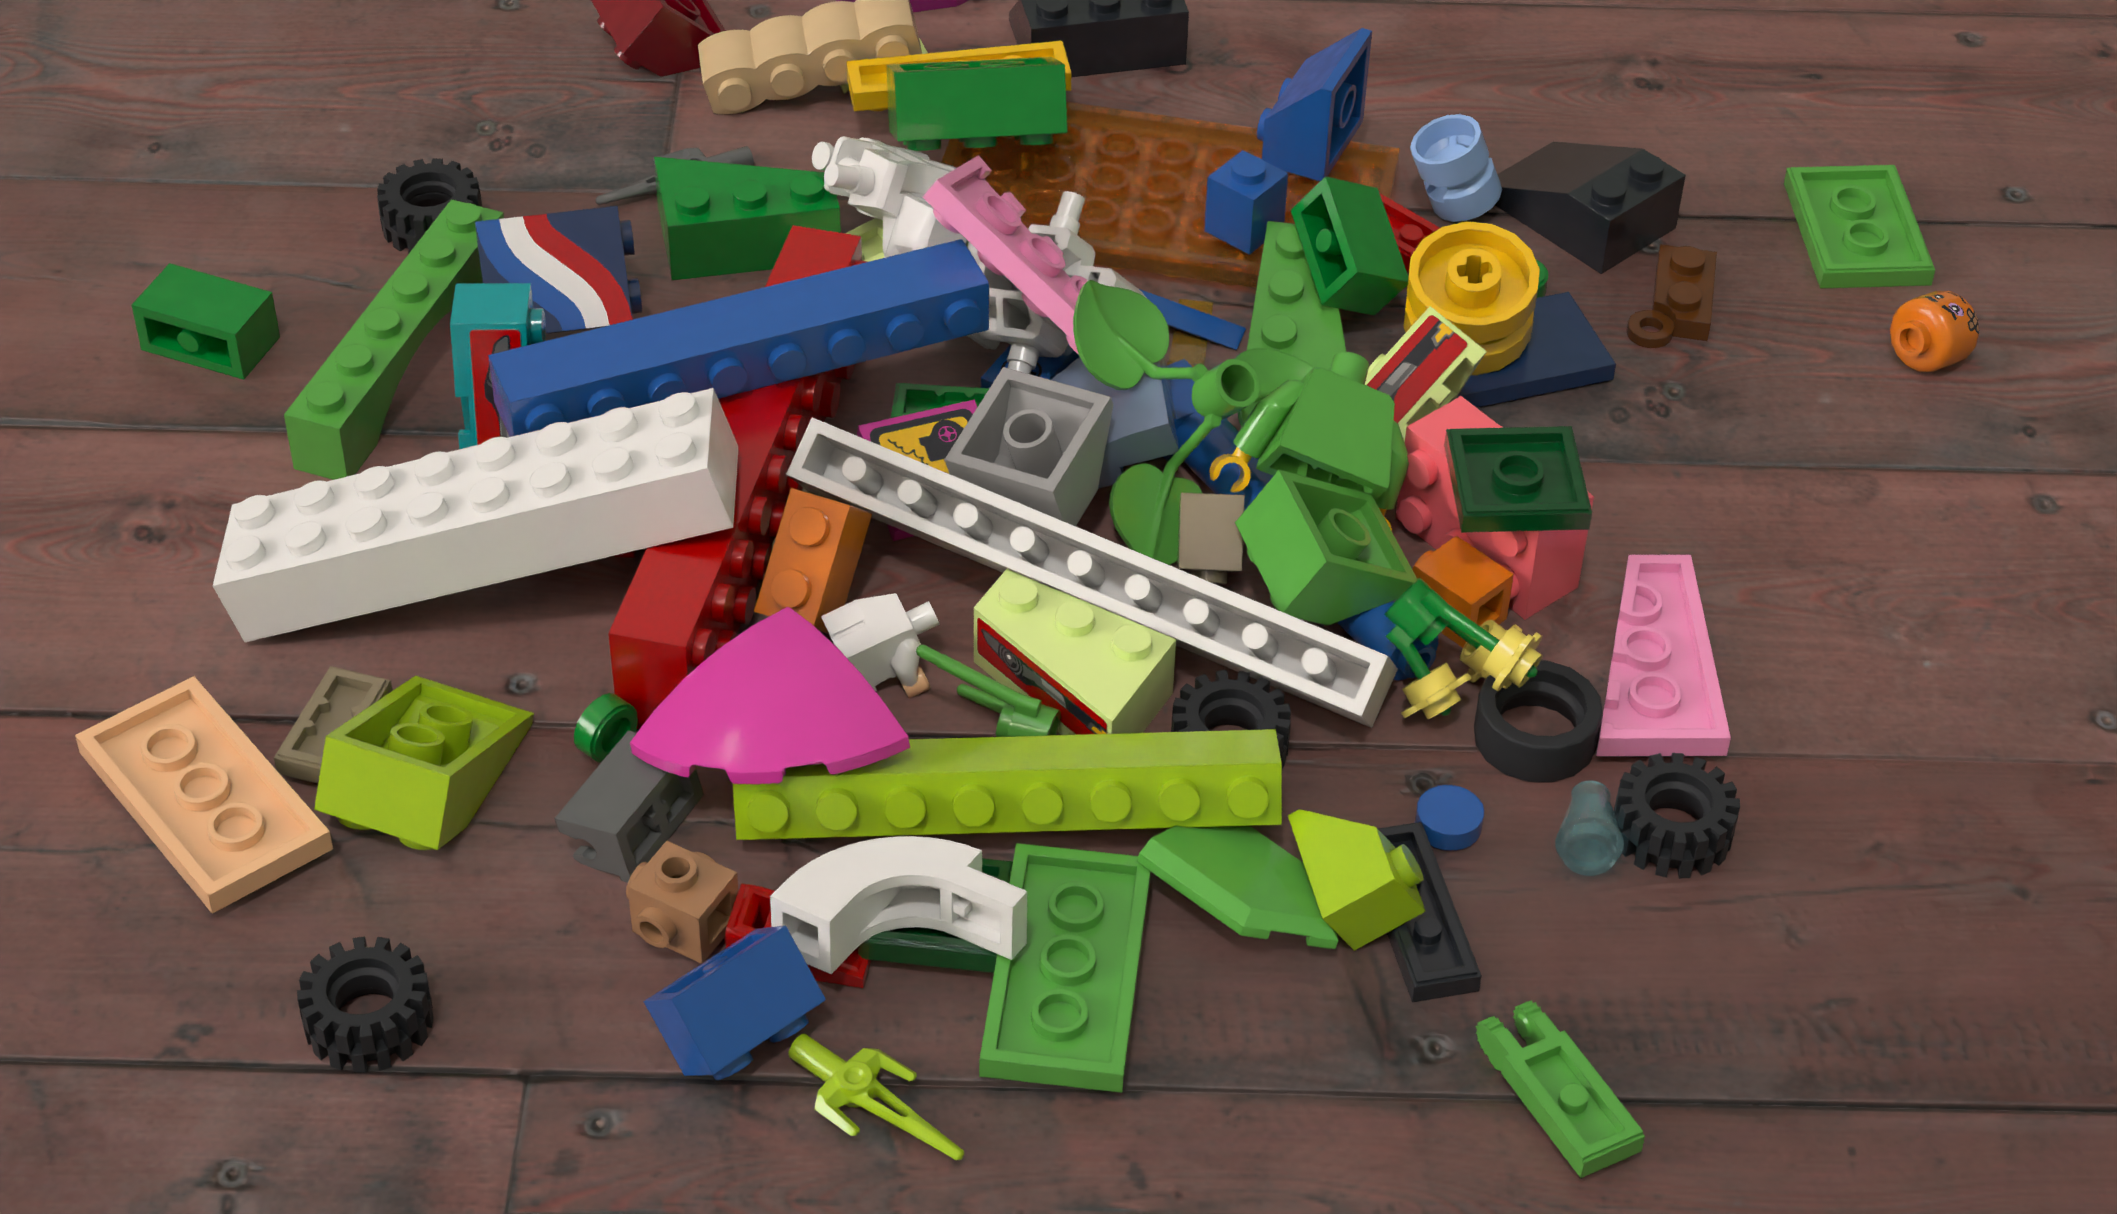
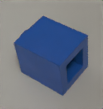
M1244 150L1239 152L1208 176L1204 231L1250 255L1264 244L1268 221L1283 223L1285 221L1288 173Z

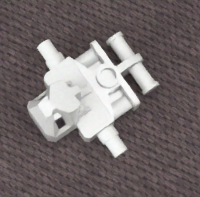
M843 136L837 140L835 147L830 143L822 141L815 146L812 154V163L817 170L825 171V190L832 194L849 197L848 204L857 208L858 212L883 220V253L885 258L963 239L964 243L967 244L968 240L963 235L951 232L936 219L933 213L934 208L923 198L937 179L953 171L956 167L932 161L928 155L922 152L886 145L870 138L862 137L855 139Z
M1063 192L1057 213L1052 216L1050 225L1031 224L1028 228L1032 234H1037L1041 237L1049 236L1064 253L1063 258L1065 260L1063 270L1070 278L1074 275L1081 276L1087 281L1094 280L1106 286L1129 289L1146 298L1142 291L1112 268L1093 266L1095 259L1093 247L1077 235L1080 228L1078 221L1085 202L1083 196L1074 192ZM969 242L967 248L989 282V330L967 336L986 349L994 350L999 346L1000 342L1009 343L1011 348L1007 358L1009 362L1008 368L1030 374L1031 370L1035 369L1039 357H1059L1068 346L1067 334L1050 318L1041 317L1033 312L1023 301L1022 292L1005 275L1001 276L989 270L979 259L978 250Z

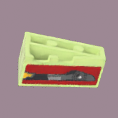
M1430 306L1386 355L1380 354L1369 366L1365 385L1390 395L1395 403L1394 421L1399 424L1405 442L1406 427L1456 399L1487 351Z
M1009 569L1003 572L974 607V663L997 682L1020 694L1042 700V705L1060 710L1061 718L1058 733L1061 735L1143 733L1173 694L1176 639Z

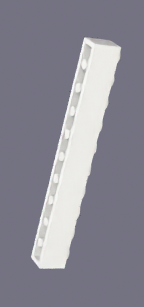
M813 417L786 473L787 476L812 493L872 513V518L1002 573L1009 569L1176 639V646L1237 672H1249L1250 677L1256 680L1263 677L1270 681V685L1275 688H1279L1370 728L1373 727L1398 670L1392 660L1385 654Z

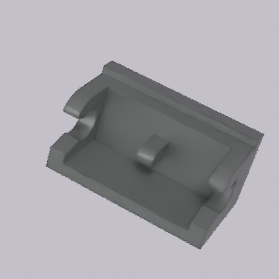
M627 731L554 818L560 833L574 839H583L595 848L580 846L573 854L575 860L593 869L618 875L621 881L627 883L636 867L642 862H649L704 795L696 769L689 777H683L663 771L633 755L630 741L637 733Z

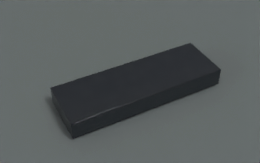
M1416 822L1377 828L1395 848L1402 844L1407 846L1419 864L1424 878L1416 886L1426 912L1387 933L1412 1002L1479 992L1482 975L1423 824Z

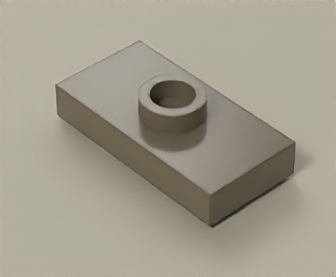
M330 666L274 756L275 767L278 773L318 783L326 735L393 691L391 680Z

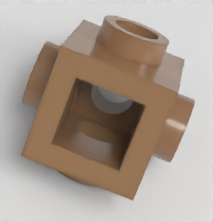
M666 841L649 862H642L636 867L628 881L626 897L630 905L632 932L640 935L643 940L658 948L666 947L701 964L704 963L725 937L727 923L738 894L737 872L716 863L704 853L691 852Z

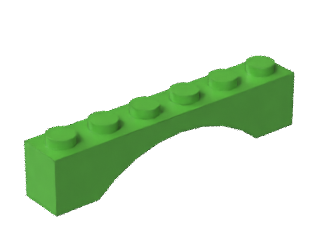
M450 200L285 412V424L295 470L332 480L355 475L377 446L384 420L397 386L412 357L427 334L442 317L452 310L455 285L459 283H483L475 222L503 219L504 212L476 206L472 203Z

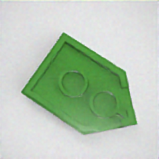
M1176 825L1152 837L1139 853L1137 862L1241 936L1268 939L1270 932L1276 931L1307 936V946L1336 949L1338 943L1337 933L1321 916L1304 863L1251 826L1182 827Z

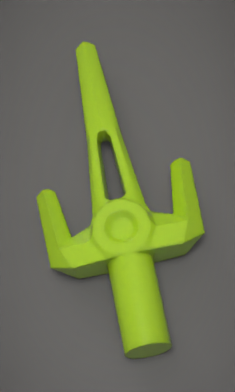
M801 1034L794 1040L789 1049V1058L825 1081L824 1085L818 1090L814 1110L847 1134L857 1136L860 1128L839 1107L843 1105L854 1108L862 1107L954 1160H962L965 1154L963 1149L915 1113L876 1079L880 1068L908 1081L916 1079V1072L879 1049L863 1048L848 1061H845L806 1034ZM878 1097L899 1114L875 1101L873 1098Z

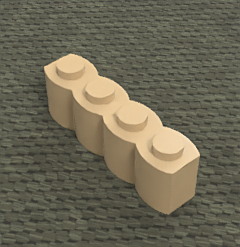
M910 0L829 2L809 10L802 17L785 15L770 18L759 23L750 31L727 30L711 35L698 44L702 81L715 114L741 113L758 106L765 99L787 100L796 98L810 92L817 85L838 86L847 84L846 61L922 54L916 20Z

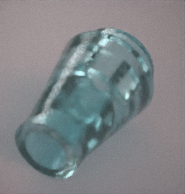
M1583 781L1572 789L1570 804L1555 840L1557 853L1565 865L1580 875L1595 876L1607 872L1620 858L1624 848V840L1611 805L1610 791L1604 784L1597 781Z

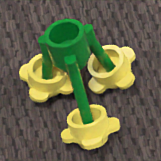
M1420 577L1384 613L1396 625L1385 637L1402 652L1417 677L1415 681L1402 688L1412 705L1401 712L1404 718L1422 709L1427 719L1439 713L1442 716L1449 715L1451 706L1461 700L1455 689L1468 680L1474 683L1480 677L1486 679L1491 675L1496 679L1492 688L1499 691L1502 687L1507 689L1512 683L1520 688L1529 678L1537 675V666L1543 655L1535 649L1539 645L1542 635L1536 632L1533 636L1530 634L1526 636L1516 624L1509 630H1505L1493 620H1487L1479 626L1449 605ZM1445 627H1448L1466 641L1460 655V660L1470 667L1468 672L1456 679L1447 662L1430 671L1414 646L1413 641L1418 638L1427 646Z

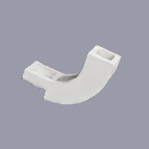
M899 836L876 838L843 846L823 854L798 869L770 896L771 926L786 925L805 962L829 974H832L859 945L872 936L899 928L920 927L944 931L1010 960L1027 944V891L982 873V850L950 840L931 837Z

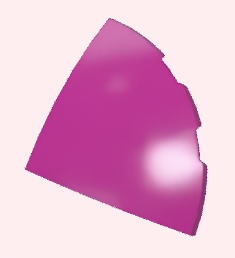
M786 607L749 627L716 650L687 675L653 711L630 741L632 754L644 762L679 776L689 777L697 765L725 769L733 784H771L782 782L788 767L824 763L830 774H838L891 757L909 749L910 743L904 729L858 669L815 626L790 607Z

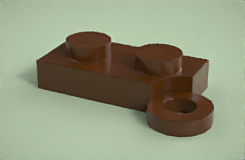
M1660 244L1652 310L1635 312L1628 320L1627 336L1633 343L1645 348H1660L1670 343L1672 337L1708 341L1712 317L1717 252L1700 250L1692 246L1677 247ZM1651 326L1659 331L1649 332L1642 329V327Z

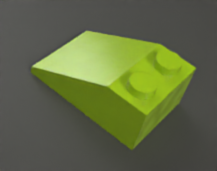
M415 675L326 735L314 810L338 817V821L349 828L359 830L374 829L399 837L402 844L413 849L439 850L467 828L532 726L534 713Z

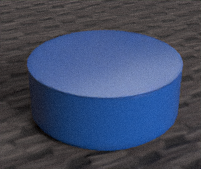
M1440 785L1428 789L1419 798L1415 823L1421 822L1423 824L1431 846L1442 850H1461L1474 844L1480 837L1484 807L1480 799L1471 791L1455 785Z

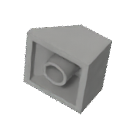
M1003 367L944 459L949 474L1076 526L1098 490L1113 410L1112 398Z

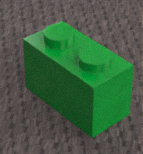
M1325 176L1291 209L1295 226L1323 306L1375 315L1408 285V274L1378 188Z
M171 263L163 269L131 305L141 350L243 380L280 338L272 292Z

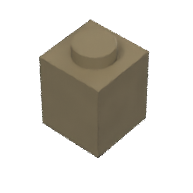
M1180 494L1177 569L1190 570V574L1217 584H1227L1228 572L1242 571L1243 538L1235 522L1244 512L1245 495Z

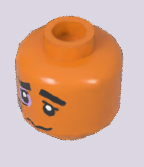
M1934 291L1913 298L1898 308L1893 315L1890 326L1891 344L1896 355L1906 366L1919 372H1934L1966 359L1972 353L1979 337L1978 318L1973 307L1962 296L1952 291Z

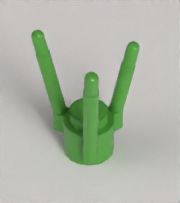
M919 645L917 647L916 653L919 657L974 686L960 684L957 687L958 695L1000 713L996 737L1057 735L1061 718L1060 710L1042 705V700L1020 694L926 645Z

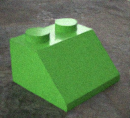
M1278 470L1235 522L1247 546V554L1250 560L1257 566L1271 593L1270 600L1278 611L1298 619L1331 625L1398 599L1417 580L1414 571L1373 496L1365 492Z

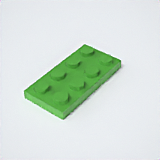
M1016 843L1009 884L1027 891V944L1012 960L997 954L979 1059V1077L1122 1093L1151 879L1150 870L1137 862L1138 856Z

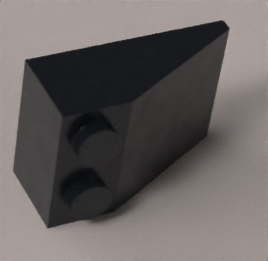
M1553 141L1498 174L1502 192L1495 206L1598 273L1603 274L1676 229L1686 175L1642 148Z

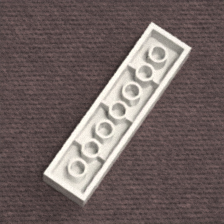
M711 388L694 393H676L665 400L632 408L619 407L609 410L603 415L570 423L557 422L541 430L508 438L495 437L482 444L455 451L433 452L421 459L389 467L375 466L366 469L360 474L327 482L313 481L301 488L269 496L255 495L240 503L232 504L213 588L244 642H249L733 528L739 447L715 390Z

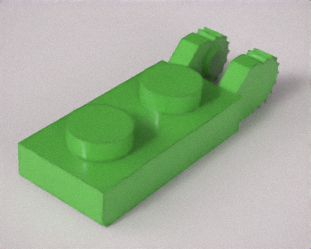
M1532 1000L1516 1006L1515 1010H1513L1515 1026L1522 1039L1526 1041L1527 1046L1524 1048L1521 1047L1507 1028L1505 1029L1503 1022L1501 1023L1499 1018L1492 1016L1477 1022L1476 1034L1478 1036L1477 1041L1481 1045L1480 1048L1489 1057V1061L1494 1068L1501 1071L1503 1077L1580 1178L1642 1152L1645 1139L1644 1131L1566 1031L1560 1032L1546 1013L1541 1011V1007H1538L1536 1002L1533 1003Z

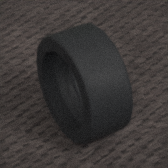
M1541 660L1537 666V675L1529 678L1520 688L1512 683L1507 689L1502 687L1499 691H1496L1492 688L1496 679L1491 675L1488 676L1478 695L1474 721L1475 744L1488 763L1505 775L1527 782L1559 781L1575 776L1590 764L1598 745L1603 710L1601 696L1587 678L1571 667L1548 660ZM1520 706H1540L1560 713L1570 720L1575 728L1555 736H1538L1516 729L1506 722L1501 714Z

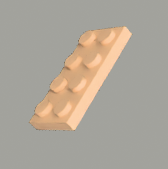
M195 676L75 735L79 752L212 914L333 850L330 831Z

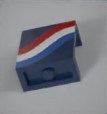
M618 206L475 222L482 282L531 283L533 308H543L545 312L546 334L601 328L633 320L632 314L642 313L638 278L627 279L624 257L635 255L631 221H620Z

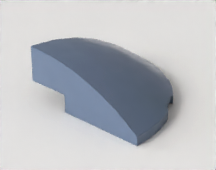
M1165 356L1154 363L1158 367L1167 368ZM1080 357L1052 379V381L1112 398L1113 410L1098 489L1113 485L1118 476L1124 472V466L1175 454L1179 450L1174 424L1176 414L1169 379H1152L1143 373L1139 382L1132 388L1116 390L1098 381L1088 371Z

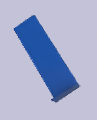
M1139 289L1161 311L1167 325L1237 350L1246 330L1245 327Z

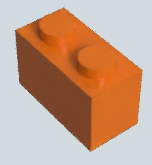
M791 488L754 612L771 616L786 607H790L819 631L829 634L821 616L844 606L872 513L842 502Z

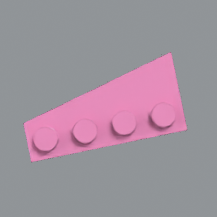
M979 155L937 179L923 196L934 208L933 213L936 219L951 232L963 235L978 250L977 254L981 262L995 274L1005 275L1022 292V299L1025 304L1039 316L1050 318L1067 334L1066 340L1068 344L1079 354L1074 338L1073 317L1079 292L1088 281L1084 277L1077 275L1070 278L1063 270L1065 260L1063 258L1064 253L1049 236L1041 237L1037 234H1032L1021 222L1020 217L1026 209L1011 192H1004L1002 196H999L989 185L985 178L992 170Z
M1628 555L1596 756H1650L1661 753V756H1671L1672 753H1682L1684 756H1727L1731 736L1691 555Z

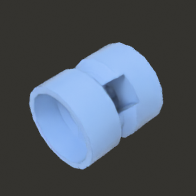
M1455 114L1434 119L1421 127L1413 137L1410 148L1420 177L1424 180L1425 189L1434 212L1441 219L1457 222L1479 217L1489 211L1499 200L1502 187L1493 160L1489 158L1488 147L1479 123L1470 116Z

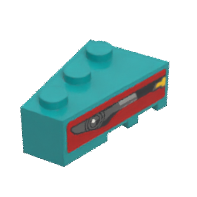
M459 283L455 285L450 331L455 397L461 398L465 430H459L458 432L459 449L482 444L491 438L509 437L494 403L488 355L544 342L546 323L544 309L533 308L531 283Z

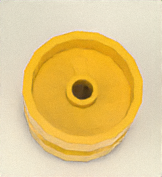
M1466 221L1443 226L1422 239L1410 260L1404 318L1405 332L1431 306L1487 351L1472 375L1501 370L1520 357L1531 339L1540 272L1532 250L1516 234L1488 223Z

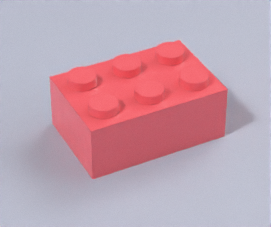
M1460 396L1406 427L1405 445L1408 451L1409 466L1398 496L1395 518L1408 531L1417 534L1434 549H1438L1453 537L1458 536L1512 572L1514 577L1509 608L1526 620L1578 588L1588 530L1461 533L1444 447L1446 429L1503 427ZM1588 492L1589 501L1592 509L1594 496Z

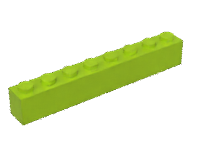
M1276 729L909 739V749L875 763L842 773L830 774L826 765L822 763L788 767L780 783L733 784L736 840L1172 828L1176 825L1182 827L1282 825V762Z

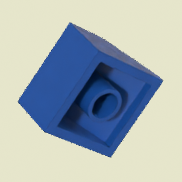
M1361 28L1307 58L1293 79L1286 78L1279 92L1278 101L1272 109L1265 108L1258 123L1257 139L1263 141V161L1283 171L1321 181L1325 176L1329 175L1363 122L1372 39L1371 30Z

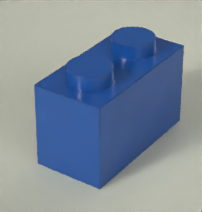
M785 925L755 929L643 1002L684 1076L713 1075L715 1080H721L746 1067L753 1060L749 1051L769 1038L772 1043L778 1042L803 1029L809 1023L805 1014L824 1002L826 998Z

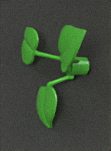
M1089 280L1082 286L1079 292L1073 317L1076 347L1088 371L1098 381L1116 390L1132 388L1139 382L1143 373L1152 379H1192L1194 381L1192 403L1195 410L1204 416V422L1166 463L1163 472L1157 467L1146 463L1134 465L1118 476L1110 493L1109 506L1114 526L1129 549L1170 565L1177 561L1179 496L1181 493H1202V490L1193 481L1174 477L1178 467L1214 428L1220 426L1221 420L1238 412V419L1242 427L1259 401L1287 380L1301 381L1314 366L1284 352L1268 348H1253L1240 353L1234 359L1224 361L1211 370H1208L1201 363L1194 367H1158L1154 363L1165 356L1169 347L1168 325L1161 311L1149 299L1129 289L1106 286L1094 280Z

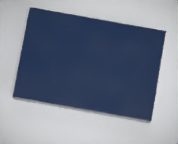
M1569 292L1539 297L1536 299L1531 339L1520 357L1501 370L1471 375L1456 398L1462 396L1475 407H1481L1614 379L1616 363Z

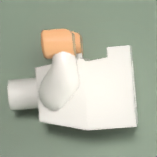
M894 593L856 599L821 616L834 645L858 669L875 691H877L876 685L890 677L894 678L896 676L899 678L909 699L930 689V684L922 668L918 666L920 657L916 653L917 647L921 645L917 635L940 625L929 601L905 612L897 594Z

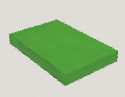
M1895 165L1787 168L1784 186L1820 288L1932 285L1935 267Z

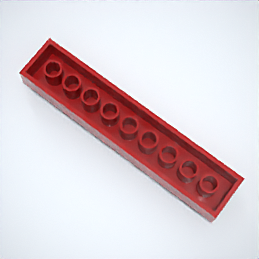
M793 225L765 287L866 263L867 261H862L861 236ZM855 364L718 399L739 447L733 528L648 547L608 633L614 694L635 707L638 715L636 729H640L653 711L687 675L716 650L738 636L737 631L740 624L748 625L750 623L756 602L755 588L758 581H763L771 556L772 543L777 536L790 489L794 488L800 491L803 489L801 485L786 475L811 418L813 417L825 422L826 417H835L840 400V383L842 379L849 380L851 378Z

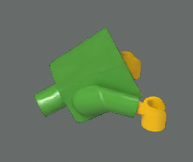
M1339 352L1334 355L1330 370L1323 367H1314L1301 381L1287 380L1259 401L1233 440V443L1237 446L1232 454H1223L1212 462L1210 478L1212 481H1215L1224 465L1236 463L1240 469V476L1230 491L1233 493L1242 491L1249 484L1251 478L1248 467L1249 461L1252 457L1259 458L1256 469L1273 476L1278 470L1371 494L1381 513L1385 516L1387 510H1392L1395 507L1409 466L1408 451L1399 424L1394 421L1395 403L1390 395L1365 385L1369 362L1364 357L1352 352ZM1385 518L1387 524L1389 525V527H1390V529H1391V531H1392L1390 522Z

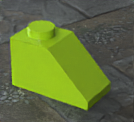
M1301 809L1288 815L1321 916L1354 951L1426 912L1416 884L1424 880L1423 874L1407 846L1402 844L1395 848L1375 826Z

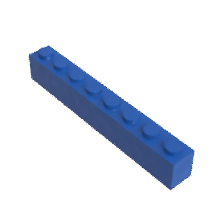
M963 239L488 355L494 403L509 437L541 430L557 422L570 423L603 415L607 411L619 407L632 408L665 400L667 397L681 392L694 393L714 388L719 399L989 330V282Z

